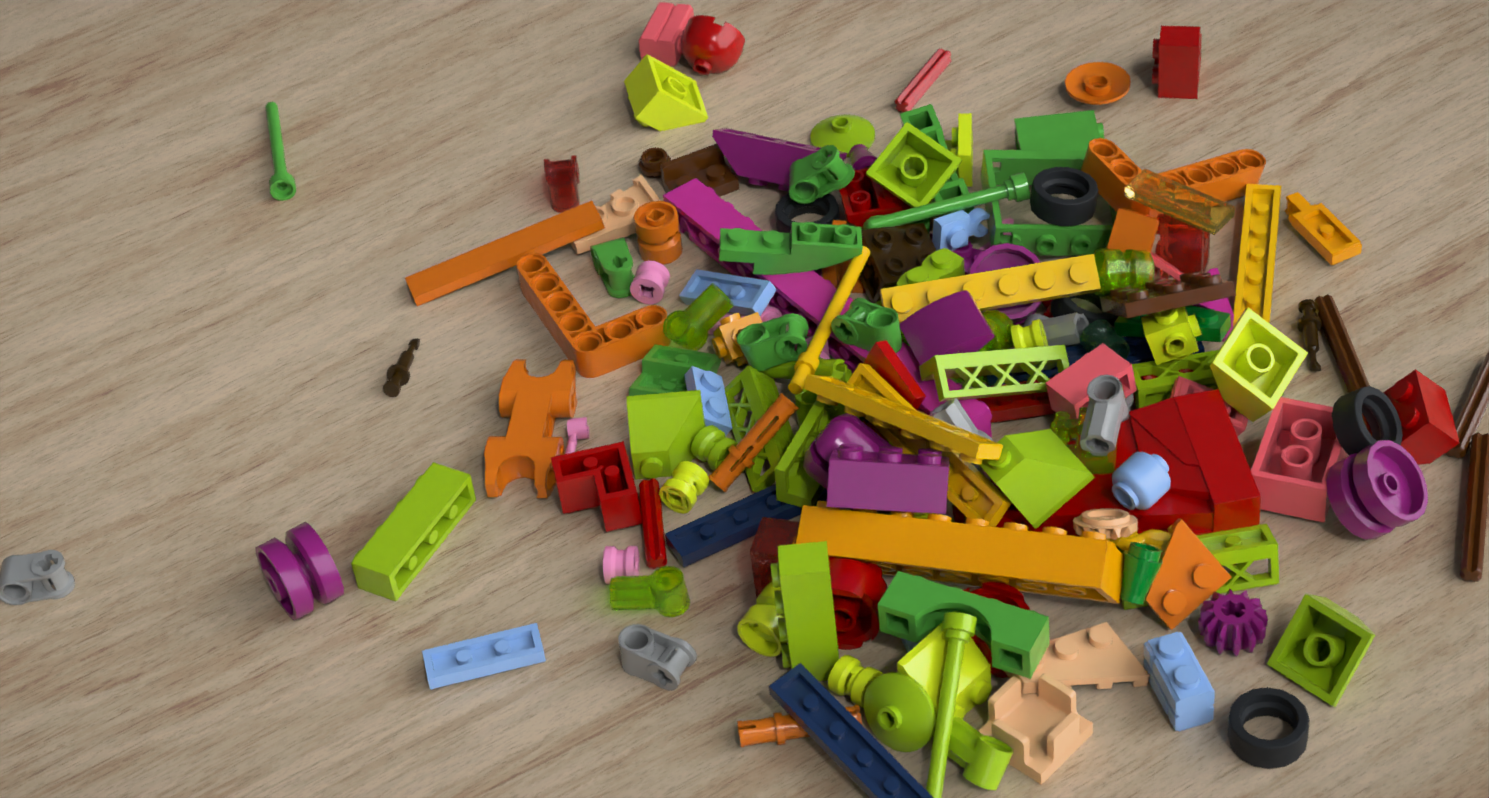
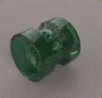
M1104 319L1096 320L1082 331L1080 344L1087 353L1104 343L1125 360L1127 359L1130 346L1122 336L1117 335L1115 328L1109 321Z

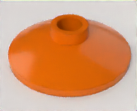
M1107 62L1082 64L1071 70L1065 79L1066 91L1073 99L1092 105L1115 102L1123 98L1131 86V79L1126 70L1118 65Z

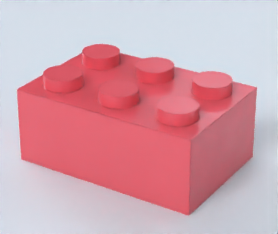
M1280 397L1272 410L1251 469L1261 495V510L1325 523L1331 504L1327 495L1326 479L1330 467L1347 455L1333 429V407Z

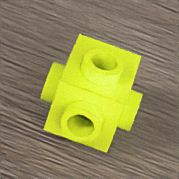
M1185 306L1141 317L1144 334L1156 365L1171 360H1181L1199 351L1196 337L1202 335L1195 314L1188 316Z

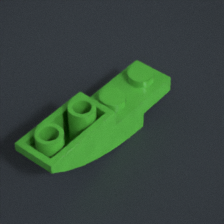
M792 222L790 233L773 230L755 231L741 228H720L719 261L753 263V274L778 275L822 269L862 254L863 249L862 228L846 224L829 225L813 222Z

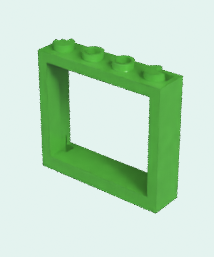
M984 150L981 168L982 190L995 187L996 185H1003V181L1009 180L1010 175L1024 172L1027 178L1028 185H1032L1035 176L1045 169L1070 167L1081 170L1086 151ZM993 162H1000V167H993ZM999 201L985 203V210L990 214L987 223L991 246L1010 243L1023 246L1035 255L1083 256L1089 254L1105 256L1117 212L1110 206L1113 225L1057 226L1053 224H1002ZM1003 232H1011V235H1003Z

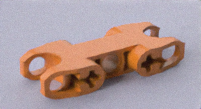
M515 359L512 362L509 370L503 377L499 392L500 415L502 418H510L506 436H489L484 450L487 497L501 496L508 483L520 478H528L535 481L537 498H548L556 485L551 457L565 454L563 438L552 437L556 418H573L577 407L574 359L560 361L555 372L543 377L529 375V371L526 368V359Z

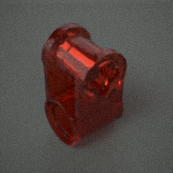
M571 155L570 159L550 161L549 158L544 159L545 177L552 209L562 213L579 206L580 173L577 155Z

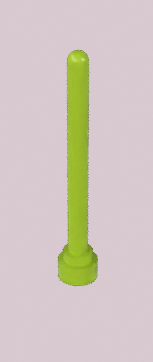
M958 612L944 613L942 631L945 632V640L948 641L926 783V790L934 798L942 797L964 646L969 643L970 637L975 635L977 622L976 617Z

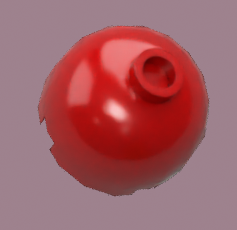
M707 15L693 16L688 20L681 38L682 54L694 71L699 74L709 75L727 72L737 63L742 55L745 38L733 25L726 21L723 26L713 23L715 17Z

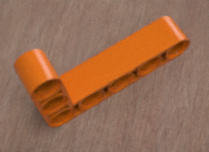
M1096 138L1091 140L1088 145L1081 171L1089 174L1097 182L1098 193L1116 212L1118 208H1126L1137 211L1141 215L1163 221L1245 196L1247 184L1259 183L1266 159L1255 150L1241 149L1147 176L1115 143L1107 139Z
M529 253L518 259L516 267L522 294L566 357L574 359L575 369L582 377H599L643 359L655 344L662 346L670 345L671 335L668 315L663 307L658 305L645 306L595 327L546 257L539 253Z

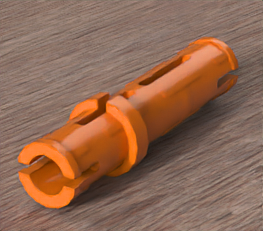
M780 393L776 401L757 420L736 446L733 444L728 449L730 453L714 472L708 476L709 479L721 490L727 492L728 488L745 468L750 469L755 464L752 460L799 407L783 393Z
M859 704L845 707L862 725ZM782 712L773 713V717L737 721L740 747L770 742L784 745L786 740L810 737L790 715H782Z

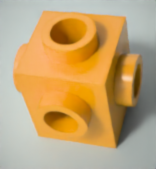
M758 312L741 318L739 313H735L720 320L721 326L713 332L715 338H712V345L718 358H724L726 365L735 361L738 367L748 364L737 343L736 337L745 327L751 324L762 323Z

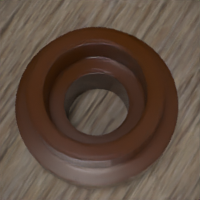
M649 148L641 155L639 169L644 175L660 177L662 176L660 165L670 161L671 158L662 148Z

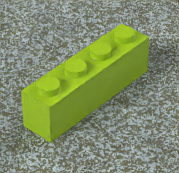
M433 462L425 473L417 478L412 489L397 503L394 511L385 522L377 527L374 535L363 549L359 550L354 556L351 565L359 589L395 602L399 599L476 501L470 474Z
M827 541L778 546L779 563H771L773 588L781 587V590L774 591L776 614L785 615V617L778 618L780 642L788 641V644H781L783 667L793 669L801 663L818 681H828L832 668L839 660V649Z

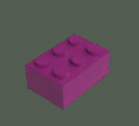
M840 444V449L832 450L829 459L827 507L946 514L949 457L942 456V451L924 448L918 449V455L902 454L903 448L880 446L879 452L863 451L864 446L859 444Z

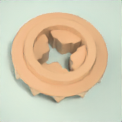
M1093 509L1085 511L1081 516L1074 518L1073 525L1076 534L1082 536L1083 531H1091L1106 535V539H1117L1118 537H1128L1138 530V519L1135 516L1129 515V512L1120 509Z

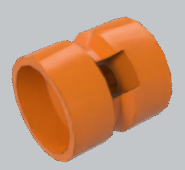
M652 201L640 206L634 213V224L638 236L637 242L641 259L643 261H656L662 265L677 260L682 254L683 246L676 207L665 201Z

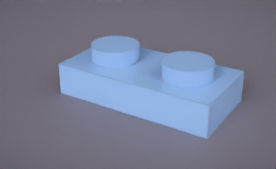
M691 366L684 375L687 391H701L705 425L716 426L726 436L732 429V423L722 376L712 371H705Z

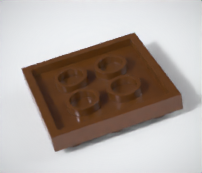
M1193 271L1180 274V281L1176 282L1175 280L1166 281V278H1160L1144 282L1145 288L1142 289L1139 287L1131 288V285L1109 289L1110 295L1100 297L1103 312L1131 318L1233 297L1236 294L1233 281L1221 279L1220 274L1211 275V273Z

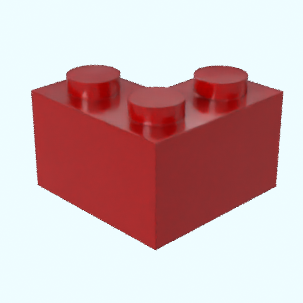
M1161 26L1160 39H1153L1152 58H1154L1152 85H1158V98L1198 99L1202 43L1201 27Z
M624 441L551 457L563 514L600 506L606 532L642 524L638 494Z

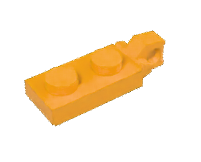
M1299 192L1286 196L1287 206L1285 212L1289 217V222L1331 266L1361 254V241L1322 203L1311 205Z

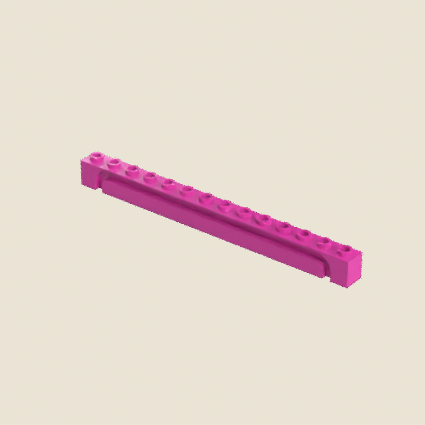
M696 178L663 195L665 202L671 203L676 207L680 225L679 231L681 233L687 231L689 239L732 275L770 281L777 290L768 304L771 307L778 308L782 316L791 313L803 316L809 326L807 336L811 337L814 335L837 290L829 280L823 279L814 270L790 274L762 275L753 274V263L719 261L720 228L762 230L749 217H745L738 212L730 202H726L719 197L711 187L705 186ZM851 297L848 298L840 315H844L850 309V304L853 301ZM833 331L828 338L829 354L835 359H843L845 361L843 364H847V368L852 373H854L859 363H864L870 352L857 346L843 343L835 336ZM902 341V348L896 354L926 395L917 411L930 415L932 410L947 401L939 402L935 380H921L920 364L911 347ZM947 379L949 391L961 390L962 385L960 383ZM976 398L958 400L977 430L985 432L992 438V414L989 407L983 401H978Z

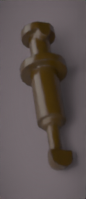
M1305 299L1298 304V309L1303 313V317L1297 321V328L1303 333L1304 349L1310 357L1309 369L1310 371L1317 372L1321 371V365L1316 360V353L1319 351L1318 331L1322 327V321L1318 316L1314 315L1317 304L1311 299Z
M420 339L410 340L407 351H403L397 363L388 368L386 375L389 381H386L383 385V392L387 396H398L402 385H406L409 382L410 372L408 370L414 360L413 351L419 348Z

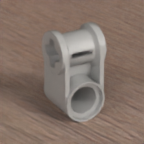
M57 550L8 556L1 564L0 600L6 604L22 605L27 602L64 598L74 589L75 579L70 572L66 571L64 567L65 559Z
M631 624L625 627L618 636L621 663L624 671L629 675L654 683L668 691L675 690L679 686L680 676L686 667H691L697 660L696 651L689 643L680 638L671 637L650 629L646 625Z

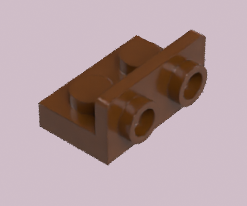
M717 144L660 165L663 188L666 193L695 178L705 186L711 187L719 197L740 189L738 178L726 164L724 154Z

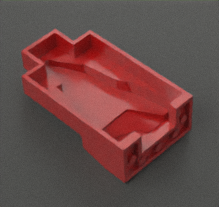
M1216 389L1174 396L1129 411V419L1120 425L1115 450L1110 451L1107 456H1093L1092 453L1081 448L1080 440L1063 442L1095 478L1036 529L1013 503L996 527L1004 528V523L1006 522L1028 526V531L1042 532L1043 527H1055L1066 530L1069 536L1081 537L1074 530V518L1081 516L1083 512L1088 510L1109 508L1129 512V515L1135 516L1138 519V534L1147 530L1168 532V527L1180 518L1195 535H1202L1260 525L1261 495L1220 391ZM1135 452H1146L1150 455L1157 454L1169 466L1170 489L1147 510H1138L1136 508L1130 510L1125 508L1112 493L1113 472ZM990 478L991 483L1001 491V489ZM953 504L952 509L955 523L965 524L967 517Z

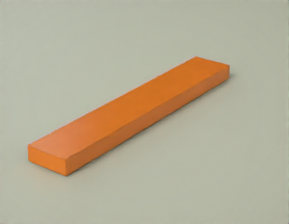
M591 200L405 277L416 305L420 306L516 266L518 259L525 254H545L604 229L605 226Z

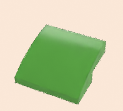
M655 344L642 359V373L629 387V396L687 391L684 375L691 366L717 374L721 358H718L716 354Z

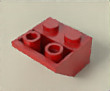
M869 168L855 170L852 181L844 188L838 190L847 221L861 228L865 221L872 216L887 215L912 208L867 177L866 172Z
M1413 370L1383 392L1394 405L1400 418L1403 434L1401 446L1413 456L1418 465L1431 464L1460 443L1445 389L1418 370ZM1362 414L1366 428L1372 436L1369 423Z

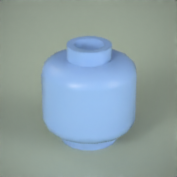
M1135 452L1113 472L1112 493L1125 508L1130 510L1135 508L1147 510L1170 489L1169 466L1157 454L1150 455L1146 452Z

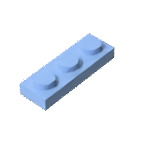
M696 269L679 297L686 305L708 309L717 307L720 311L743 315L758 312L760 316L777 289L767 280Z
M537 623L422 650L430 690L546 661Z

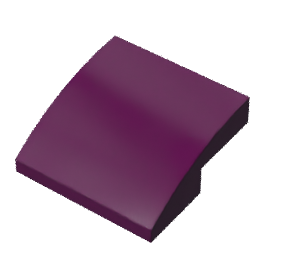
M967 290L934 301L900 323V329L920 365L935 355L977 352L995 337L972 295Z

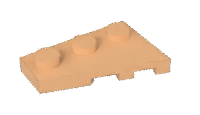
M642 174L633 179V186L624 192L618 189L610 195L611 200L601 207L595 206L605 228L571 242L570 244L577 255L591 251L590 246L622 237L625 238L636 233L634 224L635 211L645 203L661 201Z
M1107 622L1050 640V644L1031 679L1004 671L1009 678L1015 676L1021 680V694L1039 693L1038 679L1044 673L1071 689L1073 685L1095 684L1096 689H1111L1112 684L1116 682H1132L1133 687L1148 686L1150 676Z

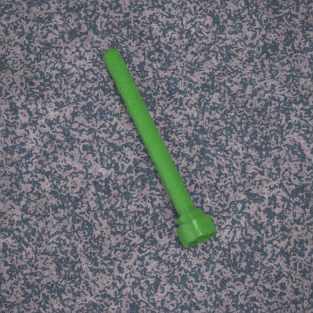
M268 102L265 109L274 175L269 180V188L273 198L283 201L291 199L295 195L296 184L294 177L287 172L278 106L275 102Z
M1024 172L1010 175L1009 180L1003 181V185L872 218L866 222L865 227L866 229L900 226L1005 198L1008 201L1015 200L1016 203L1030 199L1028 181Z

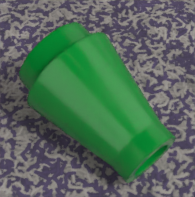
M1139 542L1130 543L1129 550L1124 551L1121 599L1135 604H1144L1146 595L1163 564V560L1160 559L1161 549Z

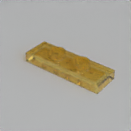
M1148 169L1141 171L1125 186V197L1213 235L1220 231L1235 215V206Z

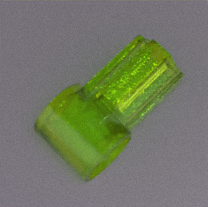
M712 283L684 311L677 310L669 314L663 324V332L667 338L683 349L698 351L706 343L708 331L734 306V303L717 285Z
M675 566L661 567L651 575L615 576L610 580L609 590L612 610L657 609L661 615L672 618L684 614L691 604L684 575Z

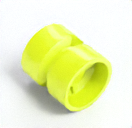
M772 582L765 586L757 597L756 604L748 609L737 626L738 634L742 641L750 649L766 657L779 655L782 651L781 644L788 643V641L780 642L778 618L785 617V615L776 614L774 591L781 590V587L773 588Z

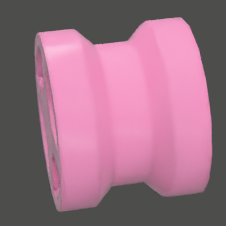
M656 261L642 262L637 268L636 277L630 286V292L639 302L651 305L656 304L662 300L665 292L664 288L667 287L670 279V273L664 265Z
M605 546L603 554L605 583L615 584L618 580H625L628 584H637L640 571L638 547L628 546L625 550H618L615 546Z

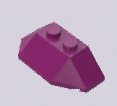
M730 128L715 129L712 133V137L737 175L748 177V183L767 186L768 182L779 184V190L788 192L791 164L821 149V147ZM839 151V157L843 161L846 160L847 152Z

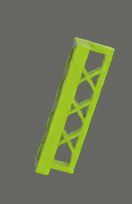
M1065 345L935 355L920 365L919 371L922 381L935 380L939 402H943L953 398L965 400L1047 392L1045 383L1050 379L1041 371L1051 370L1057 366L1060 373L1070 365ZM1027 372L1031 376L1026 384H1020L1009 373ZM995 375L998 377V380L993 387H987L976 376ZM963 378L966 381L961 390L949 391L947 379Z
M1219 350L1190 354L1184 359L1171 360L1156 365L1155 361L1132 364L1137 391H1135L1136 409L1169 399L1174 381L1179 376L1214 390L1219 389L1209 366ZM1187 368L1195 370L1194 372L1182 373L1178 371ZM1155 375L1158 378L1141 380L1140 376Z
M750 365L724 388L732 431L737 443L741 441L757 420L761 418L779 397L774 379L759 372ZM744 388L740 402L736 403L734 396ZM752 411L748 427H744L747 413ZM789 420L786 421L776 435L752 460L755 464L750 469L745 468L752 491L755 493L770 487L775 482V467L794 438ZM765 460H769L771 467L760 476Z
M834 370L831 376L845 382V372ZM815 401L775 467L776 497L778 501L798 507H803V505L814 506L824 487L811 478L803 468L805 452L834 417L846 413L844 412L845 405L838 403V406ZM856 416L862 422L865 419V417Z
M1267 523L1196 535L1218 562L1231 570L1229 574L1232 578L1216 591L1217 593H1227L1229 588L1233 592L1280 584L1278 543ZM1119 548L1118 550L1124 554V551ZM1268 559V572L1251 575L1245 571L1254 561ZM1121 599L1124 610L1149 606L1146 602L1144 604H1135Z

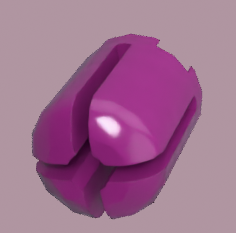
M845 413L834 417L815 438L805 452L803 468L811 478L827 490L829 459L833 449H840V444L863 445V451L879 452L880 446L892 445L856 416Z

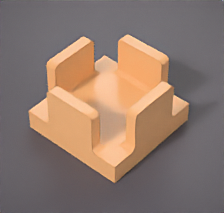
M1044 673L1038 679L1039 693L1021 694V680L1012 676L989 698V720L979 732L1008 744L1014 751L1008 764L1042 785L1093 734V723L1077 713L1075 691L1048 674Z

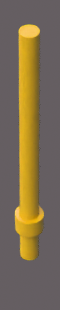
M862 246L861 255L852 258L806 351L799 355L794 365L795 373L788 385L789 391L793 394H800L802 392L807 374L814 375L820 364L819 356L832 332L831 322L836 316L841 314L870 256V250L865 246Z

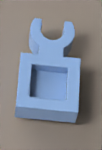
M975 208L968 214L964 210H959L934 219L932 242L936 251L943 248L952 251L968 245L969 236L972 235L975 237L985 236L988 233V229L980 222L989 219L990 214L982 208Z

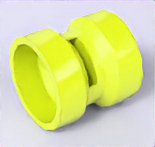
M689 461L680 462L672 472V478L667 479L659 490V496L662 502L671 510L677 513H688L697 502V496L702 495L708 487L709 477L697 464Z
M844 655L835 663L831 670L828 688L840 696H850L853 703L859 704L860 707L864 708V697L869 684L883 673L873 667L865 668L858 659L851 655Z

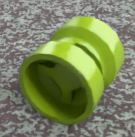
M709 425L701 429L694 437L691 451L695 457L702 462H708L709 467L715 470L730 453L728 451L732 444L736 446L738 443L732 438H726L725 433L716 426Z

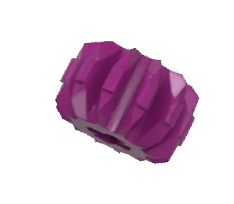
M1230 588L1226 595L1214 592L1210 600L1203 601V606L1200 608V618H1198V630H1200V635L1203 636L1206 647L1216 646L1219 655L1226 650L1232 651L1235 657H1237L1242 649L1252 653L1256 644H1263L1268 625V615L1266 610L1262 609L1260 598L1249 599L1247 590L1241 594H1234Z

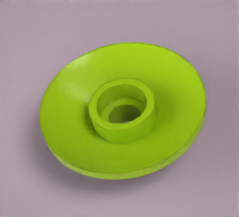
M848 114L835 115L820 121L814 126L810 134L811 145L821 148L827 145H834L839 151L847 152L846 158H848L849 151L854 145L863 144L867 149L872 146L875 140V129L868 120L862 117Z
M898 672L882 674L869 684L864 697V712L875 736L883 744L899 752H913L925 746L932 738L936 725L935 709L926 690L910 676Z

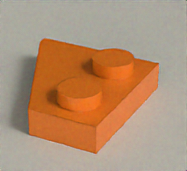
M1180 518L1174 522L1171 528L1173 532L1165 551L1161 553L1160 557L1163 560V564L1145 598V602L1171 630L1232 578Z

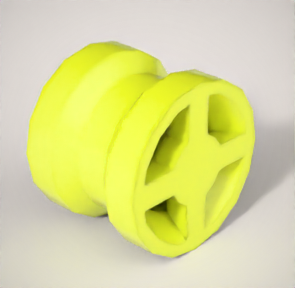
M1040 319L1033 320L1030 325L1025 327L1021 325L1011 326V335L1015 349L1049 346L1044 326Z

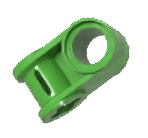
M834 145L824 146L817 152L796 160L791 164L789 195L795 202L801 204L811 203L830 192L847 186L852 181L855 170L850 164L844 163L839 157V150Z
M624 237L590 246L596 272L600 275L607 293L614 298L631 296L630 286L635 278L631 271L633 259Z
M856 298L851 302L850 309L844 315L836 316L831 322L833 333L845 344L870 351L875 342L887 340L895 353L902 348L899 318L897 312L892 308L871 303L864 298Z
M791 313L766 322L751 324L740 331L737 336V343L749 365L759 372L765 371L780 364L797 361L799 355L806 351L808 345L805 337L809 330L808 322L803 316ZM787 324H789V330H788V331H786V325H787Z

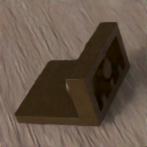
M923 223L862 230V246L870 250V256L859 278L869 301L882 306L880 290L896 287L899 278L904 273L921 266L925 258L936 251Z

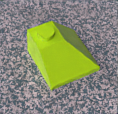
M906 122L868 169L866 176L910 207L915 208L930 204L960 166L962 159Z
M700 390L627 396L630 448L636 480L672 477V472L680 462H691L696 458L691 451L692 442L697 433L706 427Z
M1052 429L1005 435L997 442L1003 445L1000 459H983L982 464H979L1035 529L1095 478Z
M1305 593L1267 665L1326 703L1336 707L1376 635L1357 616L1328 598Z

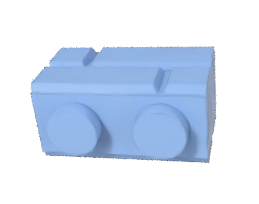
M1174 632L1145 642L1143 667L1150 674L1149 683L1165 713L1168 714V719L1174 730L1183 731L1214 720L1213 704L1215 691L1183 633Z

